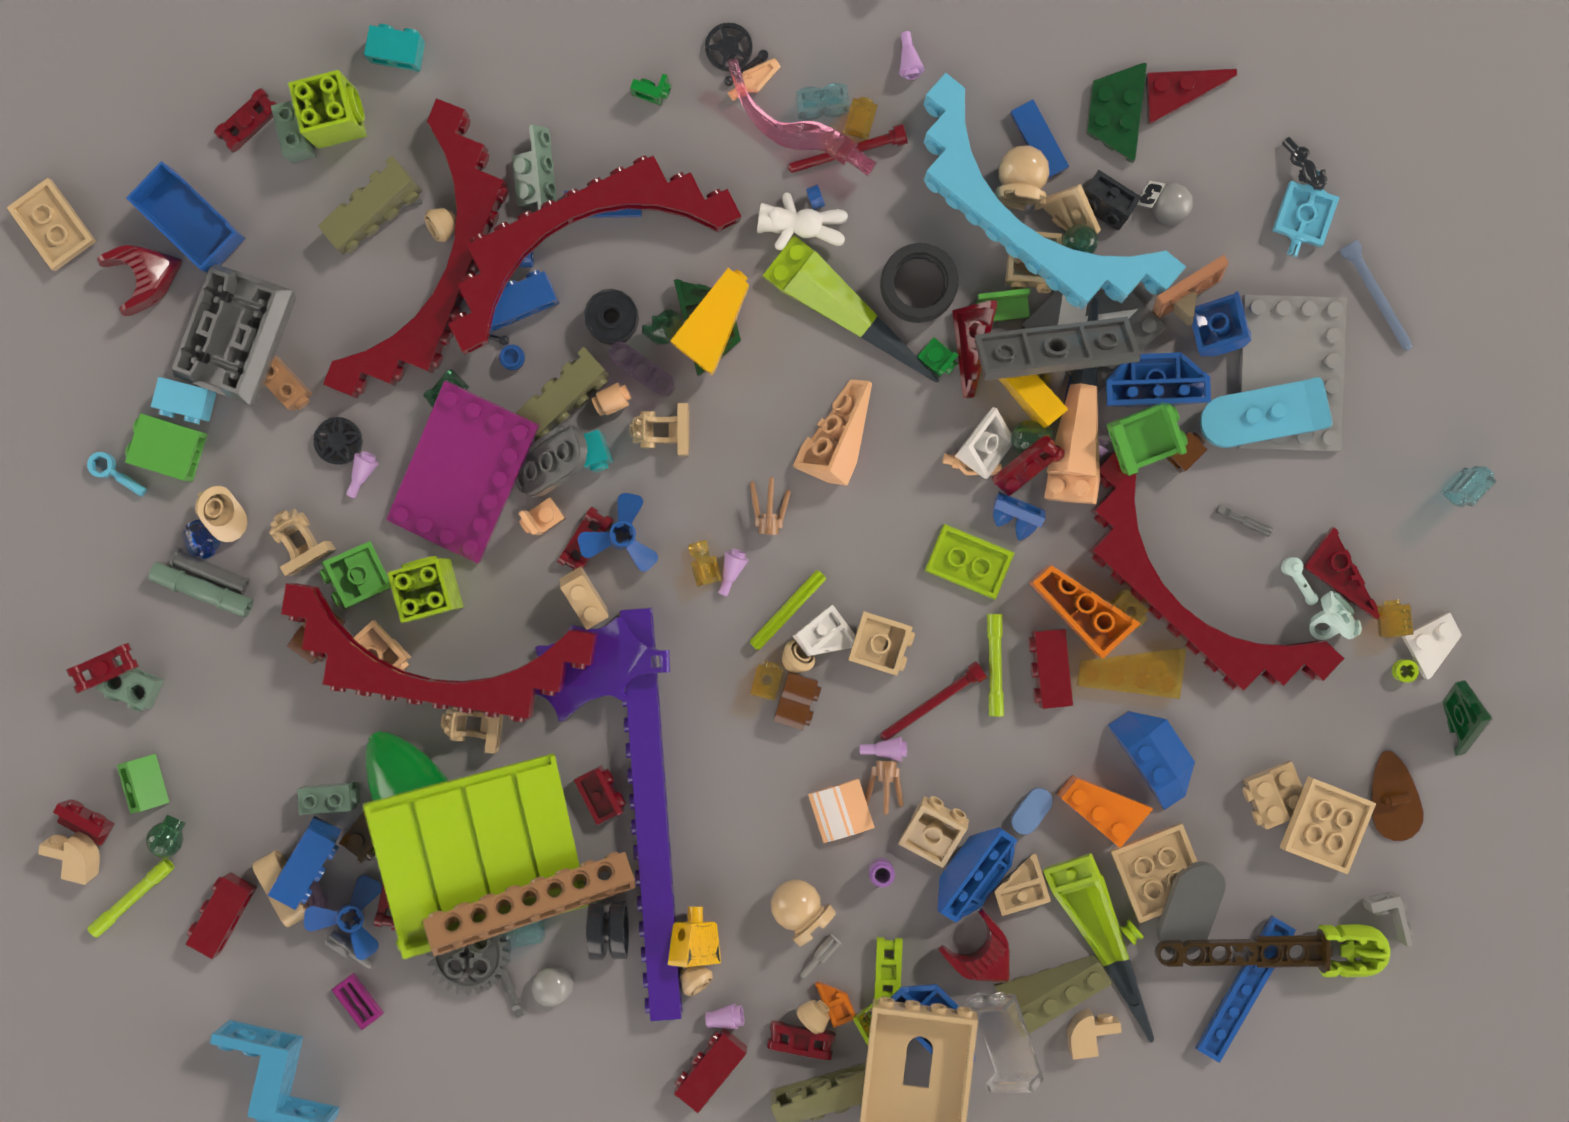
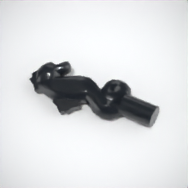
M1287 137L1282 142V145L1290 152L1291 163L1302 168V170H1299V181L1308 183L1314 190H1324L1328 182L1325 176L1326 170H1320L1318 175L1314 162L1307 159L1310 155L1309 149L1303 146L1299 147L1291 137Z

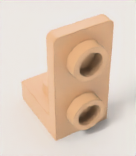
M551 497L530 511L522 510L519 512L522 518L519 520L522 528L526 533L530 532L533 535L541 536L565 519Z

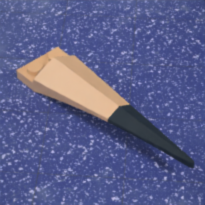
M1096 297L1092 301L1087 321L1098 320L1099 301ZM1097 367L1076 369L1073 372L1065 402L1068 410L1061 416L1054 445H1059L1065 454L1060 461L1052 462L1048 465V477L1044 496L1046 500L1084 504L1097 503L1100 484Z

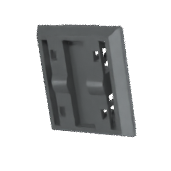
M218 264L211 266L172 366L173 375L250 406L254 405L259 399L296 300L295 291ZM229 292L227 302H225L226 295ZM205 352H206L207 355H206L205 360H204V363H203V362H202V359H203V356H204V354H205Z

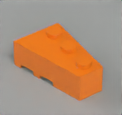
M1074 775L1057 792V795L1119 848L1123 846L1153 810L1152 807Z

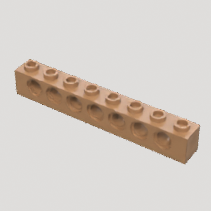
M613 852L606 855L602 860L596 862L589 860L582 863L578 868L572 870L568 868L557 871L554 876L548 878H535L528 885L522 887L519 885L511 886L504 893L498 895L487 894L482 896L477 902L471 904L468 902L460 903L453 910L447 912H433L428 915V918L423 919L431 951L434 956L634 889L635 879L626 853L619 854V852ZM602 872H609L612 875L608 880L598 878ZM578 880L587 882L586 886L581 889H577L573 885ZM555 888L560 889L562 891V893L557 897H551L548 895V893ZM528 897L537 899L531 906L523 904L524 900ZM504 905L511 907L510 912L507 914L498 913L499 908ZM477 914L486 915L484 921L480 923H475L472 920ZM457 922L460 924L456 931H447V927L451 923Z

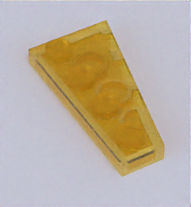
M1186 648L1080 660L1077 686L1180 699Z

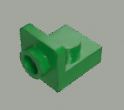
M662 74L658 87L648 79L642 78L639 81L633 78L630 90L632 96L661 106L663 98L667 100L672 85L669 84L668 75Z
M934 337L918 355V358L939 377L944 372L949 375L958 364L955 361L958 354L956 352L952 353Z

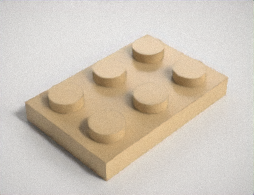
M49 178L6 207L53 271H57L97 242L53 180Z

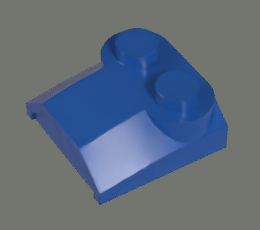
M1239 291L1235 292V294L1195 306L1192 327L1198 353L1201 357H1215L1241 349L1252 341V334L1248 327Z

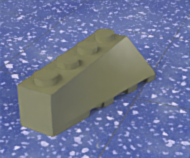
M1090 955L1064 963L1062 966L1040 970L1039 973L1014 978L1015 980L1005 983L994 984L1022 1035L1026 1036L1112 985V982L1095 955Z
M866 1062L772 1089L771 1109L776 1121L800 1122L807 1119L815 1121L823 1118L827 1113L834 1111L835 1113H843L848 1111L851 1106L858 1104L861 1106Z

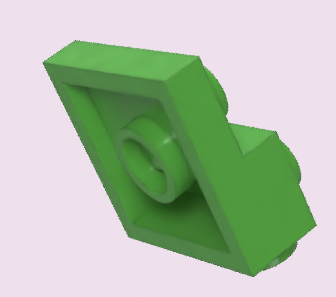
M371 541L323 561L321 564L323 569L319 570L325 584L330 583L334 591L330 593L333 603L336 607L341 606L343 611L391 589L390 580Z

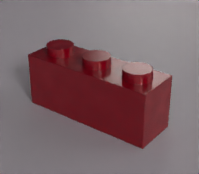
M1066 629L1031 631L1032 637H1028L1029 652H1033L1034 663L1030 664L1032 678H1036L1037 688H1033L1034 702L1038 703L1042 709L1073 706Z
M231 872L223 877L220 876L212 887L214 893L211 899H207L199 910V913L202 914L198 922L195 921L187 932L189 938L185 945L210 959H214L221 954L255 893L257 886Z
M723 1028L719 1033L715 1031L706 1043L709 1045L703 1053L699 1051L691 1060L690 1064H692V1067L688 1072L682 1071L674 1082L676 1084L674 1095L696 1113L700 1112L747 1054V1046L726 1028Z

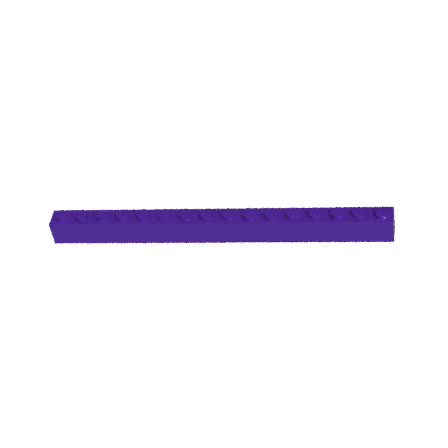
M653 607L620 610V615L616 617L624 619L630 631L640 642L656 648ZM654 656V665H655V667H657V659H656V656ZM648 673L635 678L626 686L625 694L629 699L622 701V705L627 707L628 717H624L625 733L629 732L630 743H626V757L631 758L632 767L627 770L628 783H633V794L629 795L630 809H635V819L631 820L632 835H637V845H633L634 860L639 861V870H635L636 886L641 888V896H637V908L643 914V921H639V935L644 937L645 947H641V961L646 962L647 972H643V987L648 988L649 995L648 998H645V1013H650V1021L681 1019L683 1007L681 983L679 980L680 967L668 965L672 928L676 922L658 673Z

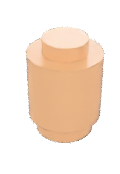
M617 382L597 392L596 396L592 398V402L600 416L605 414L609 416L629 406L628 400L632 397L626 385L621 386Z

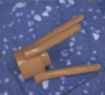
M770 477L767 513H762L761 518L755 483L751 481L750 489L755 515V527H758L759 534L778 535L779 528H783V519L791 491L786 490L777 519V514H772L774 478Z
M876 760V766H872L871 777L865 794L868 806L876 777L878 776V781L884 782V814H888L889 789L890 782H893V777L898 804L900 807L904 805L899 777L900 768H897L896 761Z

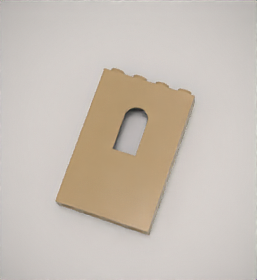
M880 997L879 1000L873 999L859 1122H966L978 1026L977 1012L968 1007L950 1009L943 1004L937 1003L926 1006L920 1005L919 1002L907 1000L905 1003L894 1002V999L889 997ZM915 1037H925L933 1046L929 1088L903 1084L907 1046L910 1040Z

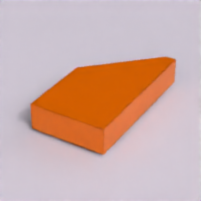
M819 981L815 982L821 1000L830 1009L828 1014L833 1028L852 1021L856 1013L847 992Z

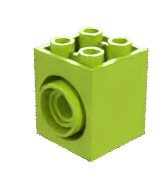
M339 69L288 82L300 133L316 148L320 149L367 137L363 122L365 115L360 96L355 86L348 81Z
M436 556L426 557L402 564L401 569L387 572L401 623L417 621L464 608L451 559L437 558Z

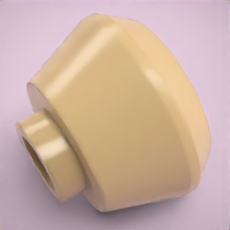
M445 208L427 210L424 220L429 232L435 240L446 242L455 232L456 217L454 213L450 210L447 211Z
M791 640L785 645L782 663L788 671L801 673L810 670L814 666L815 655L807 656L796 640Z
M701 965L684 967L680 971L682 975L679 978L684 995L694 996L711 983L713 975L711 970Z
M810 1000L798 1006L797 1016L811 1032L815 1034L823 1033L830 1019L828 1014L830 1009L821 1000Z

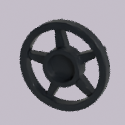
M722 23L709 32L705 41V51L708 60L714 67L722 71L731 72L741 69L748 63L752 55L753 44L745 28L735 23ZM724 28H734L742 33L736 37L728 36ZM720 30L722 39L719 44L709 45L713 35ZM744 36L749 44L747 55L739 49L738 43ZM709 50H719L723 56L722 65L712 58ZM736 55L744 58L737 65L726 66L729 58H733Z

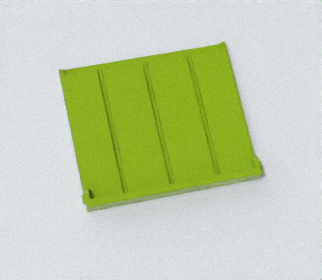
M554 753L363 804L397 933V949L401 950L403 959L431 952L423 919L428 918V915L437 911L447 912L453 910L460 903L468 902L471 904L479 901L484 895H498L504 893L511 886L519 885L522 887L530 884V881L535 878H548L554 876L559 870L567 868L572 870L580 867ZM578 880L573 886L581 889L585 887L583 880ZM555 888L552 889L548 893V895L551 897H557L562 893V891L560 889ZM528 897L524 900L523 904L531 906L537 899ZM587 904V905H584V906H581V907H578V908H575V909H572V910H576V909H579V908L586 907V906H588V904ZM504 905L499 908L498 913L507 914L510 912L511 907ZM477 914L472 921L480 923L484 921L486 915ZM457 922L451 923L447 927V931H456L460 924Z

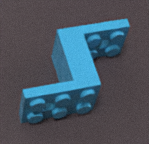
M228 1020L212 1033L210 1044L217 1045L220 1050L232 1051L235 1049L243 1051L244 1055L251 1057L261 1055L247 1117L255 1118L256 1122H334L338 1117L340 1108L338 1106L290 1096L304 1036Z

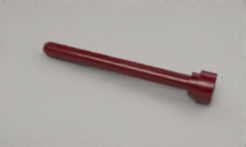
M904 125L893 126V129L888 130L887 134L792 162L788 165V171L791 173L798 172L890 143L892 146L908 144Z
M977 661L968 666L969 669L965 671L966 674L882 731L880 734L881 739L884 741L889 740L971 682L973 684L977 681L980 683L988 678Z

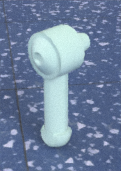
M1295 557L1285 558L1281 563L1282 572L1287 576L1293 577L1309 605L1316 604L1319 598L1302 574L1304 566L1302 561Z

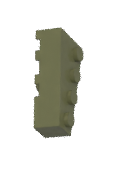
M392 155L385 161L388 166L383 171L379 172L376 170L369 176L371 180L366 187L357 188L351 193L349 198L351 202L340 204L318 225L333 246L343 255L346 252L351 253L356 250L361 240L366 236L371 237L376 234L382 223L397 217L401 207L405 203L407 205L414 203L422 192L404 167Z
M585 347L578 352L580 358L577 361H569L561 368V376L558 379L556 377L550 379L541 389L543 394L540 397L537 394L532 396L516 412V414L540 425L533 442L550 432L549 430L555 424L559 426L570 417L568 413L573 408L577 407L579 409L589 400L587 396L594 390L598 392L607 385V378L610 375Z

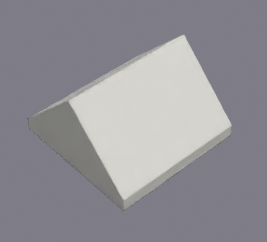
M993 407L982 418L955 455L956 458L985 479L989 478L1015 442L997 408Z

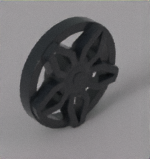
M343 417L329 418L323 421L314 433V447L317 454L330 464H347L353 461L355 453H360L362 449L363 438L361 431L349 419ZM338 421L340 424V431H336ZM333 422L331 426L332 432L330 430L324 429L328 424ZM344 422L349 424L354 431L345 432ZM327 433L329 436L327 439H324L320 434ZM348 435H357L351 440H349ZM319 440H321L323 443H328L323 447L322 450L320 448ZM357 441L356 449L352 454L349 444ZM331 448V453L325 456L327 449ZM345 449L347 451L348 458L342 453V451ZM338 452V455L344 460L336 461L330 458Z

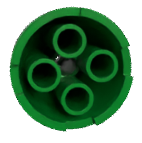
M378 731L368 738L365 762L369 790L373 801L449 781L446 775L426 754L401 737L389 732L383 733Z

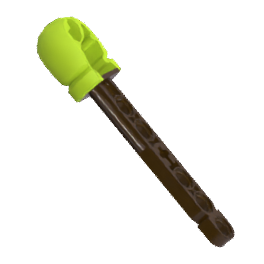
M1361 924L1337 925L1336 927L1333 925H1319L1317 935L1257 936V939L1186 940L1184 942H1181V940H1164L1155 947V956L1162 965L1168 967H1181L1183 963L1189 966L1257 965V968L1318 967L1323 977H1337L1338 975L1342 977H1368L1378 974L1387 966L1390 959V947L1386 937L1378 929ZM1331 940H1337L1338 942L1348 940L1345 944H1340V956L1347 958V961L1330 960V957H1333ZM1271 945L1275 946L1277 949L1275 956L1266 958L1264 956L1265 948ZM1300 945L1302 947L1301 955L1296 958L1291 957L1289 953L1291 947ZM1218 946L1224 947L1225 955L1220 959L1213 958L1212 952L1214 948ZM1232 946L1235 952H1242L1244 947H1246L1250 953H1246L1243 958L1240 953H1232L1230 947ZM1166 947H1172L1174 949L1173 957L1168 960L1161 958V951ZM1189 948H1199L1200 954L1196 959L1187 958Z

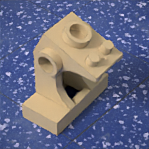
M678 403V416L655 417V412H640V416L633 417V422L630 423L629 427L633 443H640V448H655V444H677V455L689 456V404ZM654 423H669V437H654Z
M295 508L289 512L287 510L279 512L273 517L274 521L270 523L269 533L277 543L283 542L290 554L291 561L280 567L285 576L295 575L336 550L331 541H323L320 544L316 542L308 528L310 523L303 512L298 513ZM300 531L307 543L296 548L290 536Z
M458 707L446 709V714H442L441 729H444V733L453 741H465V736L485 739L484 753L495 754L499 751L503 715L499 714V718L484 716L483 711L474 710L470 714L458 712ZM467 716L482 718L480 731L466 729Z

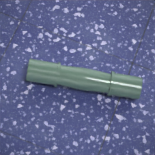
M156 562L149 572V581L172 589L173 592L180 591L197 600L216 605L219 610L223 609L246 618L252 609L253 599L233 592L229 588L223 589L205 580L187 575L183 570L179 571Z

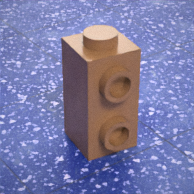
M275 355L264 384L287 409L292 411L296 409L301 410L309 403L310 400L308 398L313 393Z

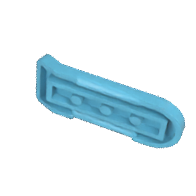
M1319 377L1217 397L1204 407L1199 419L1200 430L1204 438L1212 445L1220 448H1231L1259 441L1328 429L1333 425L1324 381Z

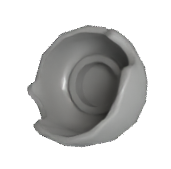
M1178 183L1166 184L1152 207L1153 215L1159 222L1168 226L1179 224L1190 214L1193 208V195L1186 187Z
M560 966L545 968L539 971L533 978L531 990L534 999L542 1006L554 1007L567 1000L572 994L574 983L570 973Z

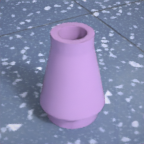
M733 1003L712 1012H706L705 1020L707 1027L738 1029L739 1026H744L745 1019L742 1005Z

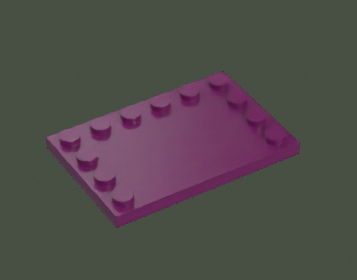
M444 381L386 520L477 564L480 563L540 425L449 381Z

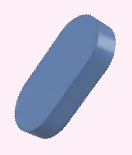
M1040 787L1028 792L1011 816V824L1016 832L1026 835L1036 829L1052 807L1053 799L1051 794L1046 789Z

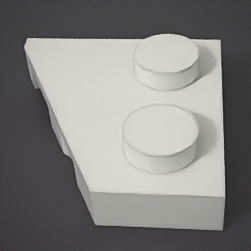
M831 605L795 633L793 638L807 656L852 648L855 634L836 608Z
M1446 612L1403 634L1402 638L1423 679L1428 680L1434 675L1462 634L1451 613Z

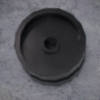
M613 901L609 907L608 916L603 902L588 904L586 940L590 960H604L607 954L608 943L609 952L613 959H627L629 918L626 901Z

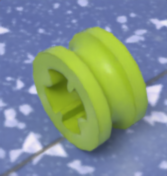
M1400 659L1393 664L1392 675L1400 682H1413L1419 675V668L1411 660ZM1402 666L1410 667V669H1408V671H1410V674L1408 676H1401L1400 673H1402L1403 671H1400V668Z
M1128 919L1126 921L1127 925L1124 927L1120 926L1119 928L1135 946L1137 939H1143L1144 936Z

